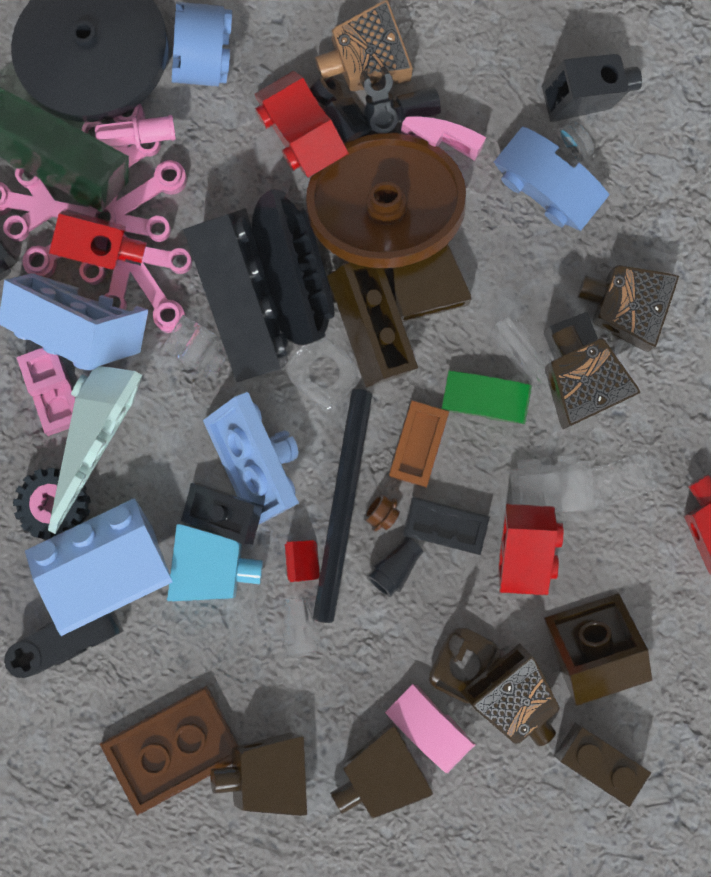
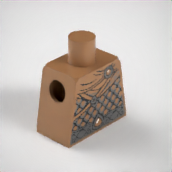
M388 0L380 2L332 29L334 51L315 57L322 79L343 73L350 91L364 90L360 82L361 72L366 71L372 84L379 82L382 77L381 67L384 66L392 76L393 85L409 82L412 77L413 68Z

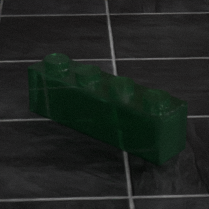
M0 87V157L5 159L11 166L23 169L38 177L44 184L56 187L73 196L79 203L89 205L103 212L129 182V156Z

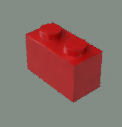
M506 504L498 562L500 593L548 595L550 579H557L559 559L558 555H554L555 547H562L564 535L563 523L556 522L554 506Z

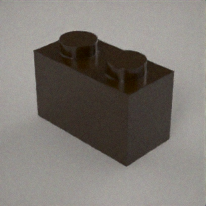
M576 722L554 754V757L628 807L632 805L651 775L649 770Z

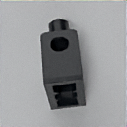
M618 54L563 60L542 85L550 122L613 108L628 92L641 89L642 75L637 66L624 68L622 58Z

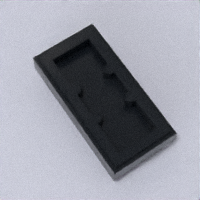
M412 497L403 536L481 555L490 516Z

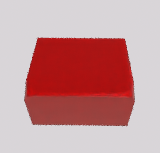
M316 541L287 542L285 544L288 580L290 582H300L318 579L320 573Z

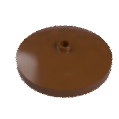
M380 133L357 138L344 144L349 154L311 176L306 195L310 225L316 237L329 251L350 263L371 268H396L420 262L445 247L456 235L463 222L466 210V186L462 172L455 161L438 146L434 147L428 144L427 140L398 133Z

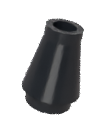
M405 537L400 544L370 566L371 572L367 575V579L379 591L391 597L396 591L401 592L418 558L424 551L412 539Z

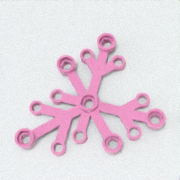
M141 104L134 108L131 116L123 117L120 115L113 119L115 122L132 121V116H136L137 120L145 119V113ZM100 121L85 122L81 129L83 138L88 144L95 147L107 165L100 200L93 202L89 207L55 201L42 182L41 172L37 166L31 162H23L16 168L15 176L23 187L29 189L32 196L14 193L7 185L0 182V191L2 193L0 216L7 214L11 209L28 213L22 217L11 216L7 218L4 222L3 230L11 240L20 242L28 237L30 231L52 217L58 218V214L64 209L98 218L100 213L108 212L111 214L110 222L126 226V232L146 235L153 241L162 242L171 233V227L164 217L153 216L150 219H145L127 214L161 192L169 195L181 192L186 186L187 175L180 163L173 160L164 161L157 166L153 178L117 200L123 171L146 156L156 155L161 148V142H155L151 149H144L142 146L137 148L136 144L130 147L127 145L99 148L96 138L88 137V131L102 123ZM169 169L175 170L177 172L176 178L173 181H165L163 179L165 171ZM25 170H34L35 175L32 180H22V174ZM17 222L22 223V232L18 235H12L10 232L11 226ZM163 223L165 231L161 235H154L151 232L154 224ZM96 236L95 244L99 249L106 250L109 239L103 236ZM51 244L46 247L33 246L25 252L22 264L28 274L33 273L46 278L53 275L57 267L56 260L61 258V256L49 254ZM146 247L141 266L118 260L113 270L109 292L104 296L120 299L121 305L119 308L126 310L127 304L124 297L131 272L154 307L153 320L156 326L165 333L179 331L186 321L184 309L178 302L166 298L144 263L170 268L177 274H184L192 267L190 254L182 248H176L170 252ZM36 255L44 256V263L40 267H33L31 264L32 258ZM177 255L187 257V263L181 268L173 265V259ZM83 262L79 269L82 279L91 285L102 282L105 277L104 267L98 266L99 274L95 278L86 277V270L92 264ZM165 309L175 310V318L170 322H165L161 318L162 312Z

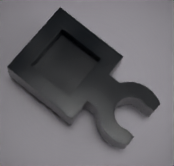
M333 76L329 77L326 81L320 78L310 88L313 96L326 107L323 111L332 120L344 143L364 137L373 130L352 97L345 98L339 82Z

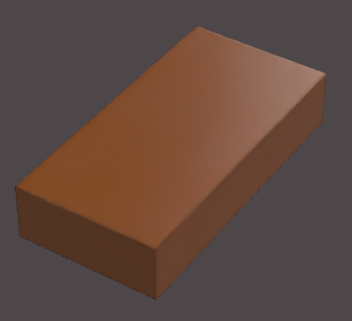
M411 401L388 477L427 488L449 411Z

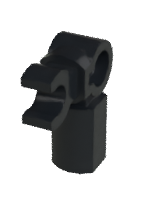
M385 66L381 67L382 77L380 81L374 84L371 83L366 71L361 72L360 82L367 93L364 114L375 132L381 134L388 133L396 127L398 121L403 123L406 117H430L441 114L440 98L435 87L396 96V100H393L392 94L389 92L393 85V79Z

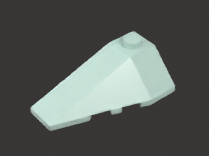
M98 366L92 370L89 377L82 374L71 392V395L76 398L48 528L52 533L56 534L132 406L142 378L140 373Z

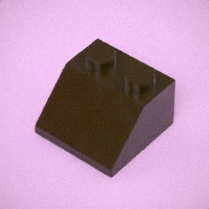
M619 593L544 618L563 678L576 706L653 681L648 649Z

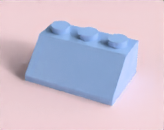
M135 498L25 550L32 579L61 636L173 582L153 527Z

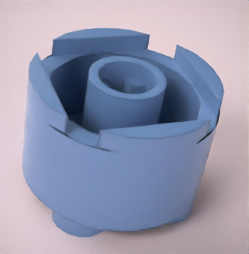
M176 2L172 83L219 87V83H227L230 49H224L222 45H229L232 10L224 9V6Z

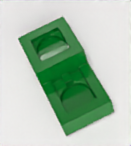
M448 371L442 409L454 413L481 416L490 420L525 424L532 386L500 378Z

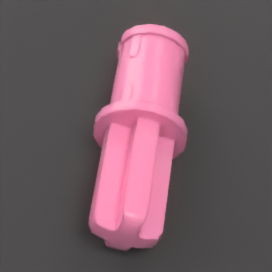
M172 115L137 120L136 116H132V121L99 124L95 127L96 142L99 148L135 144L137 148H141L143 143L176 140Z

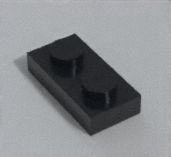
M191 483L181 521L236 542L253 545L263 505L200 483Z

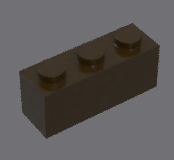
M347 263L328 275L327 278L365 387L401 377L417 369L418 365L384 268H371Z

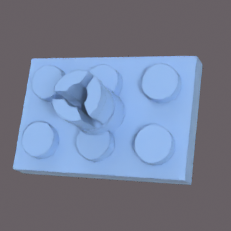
M248 392L233 397L203 420L237 497L263 505L258 525L299 504L295 496L294 484L286 476L281 465L291 462L298 457L296 441L293 436L289 437L290 433L285 430L268 437L262 423L261 412L258 406L252 402Z

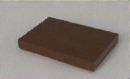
M208 685L101 742L100 746L138 816L209 777L211 769L225 768L231 765L232 748L239 746Z

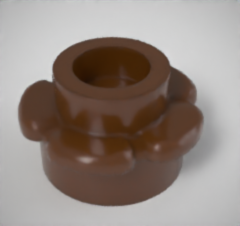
M380 494L370 504L364 515V520L371 524V530L378 531L381 528L388 530L395 523L400 513L396 509L398 502L396 498L391 500L384 494Z

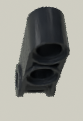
M114 611L62 636L54 622H51L38 629V632L9 647L5 654V667L16 678H27L54 665L58 666L87 651V648L99 645L122 633L124 630ZM23 652H32L35 658L30 661L31 668L28 665L21 666L18 659L23 656Z

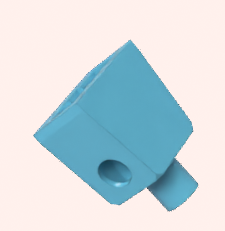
M177 524L170 574L173 582L169 584L167 601L235 598L237 582L261 583L263 561L241 558L242 543L190 526Z

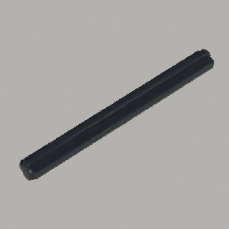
M353 389L351 391L313 619L317 622L332 623L335 617L372 393L364 389Z

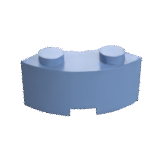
M522 126L494 161V164L503 174L501 177L502 182L516 193L522 191L534 199L546 210L545 216L555 225L561 228L564 225H568L581 231L610 194L583 165L578 163L573 168L555 154L559 146L544 136Z

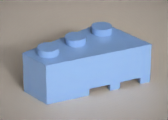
M33 273L4 280L0 307V325L13 331L16 337L30 340L42 346L43 350L47 353L60 355L72 361L75 367L83 370H94L98 366L141 352L148 309L136 306L132 311L112 306L113 298L104 295L99 296V301L77 295L78 287Z

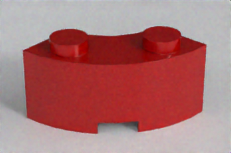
M295 71L290 72L254 94L259 103V106L254 108L257 116L266 129L272 126L285 146L281 150L282 154L293 171L300 168L307 177H310L349 154L332 120L320 107L304 78Z

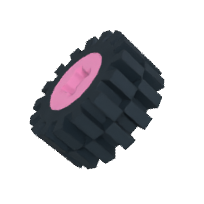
M60 469L36 470L32 476L27 475L23 479L25 481L22 486L18 485L15 491L18 493L17 499H13V506L17 507V512L14 513L16 520H20L22 523L20 526L23 530L30 532L33 537L48 540L83 523L86 516L89 517L88 503H91L90 496L86 494L85 490L87 488L84 485L56 534L48 530Z

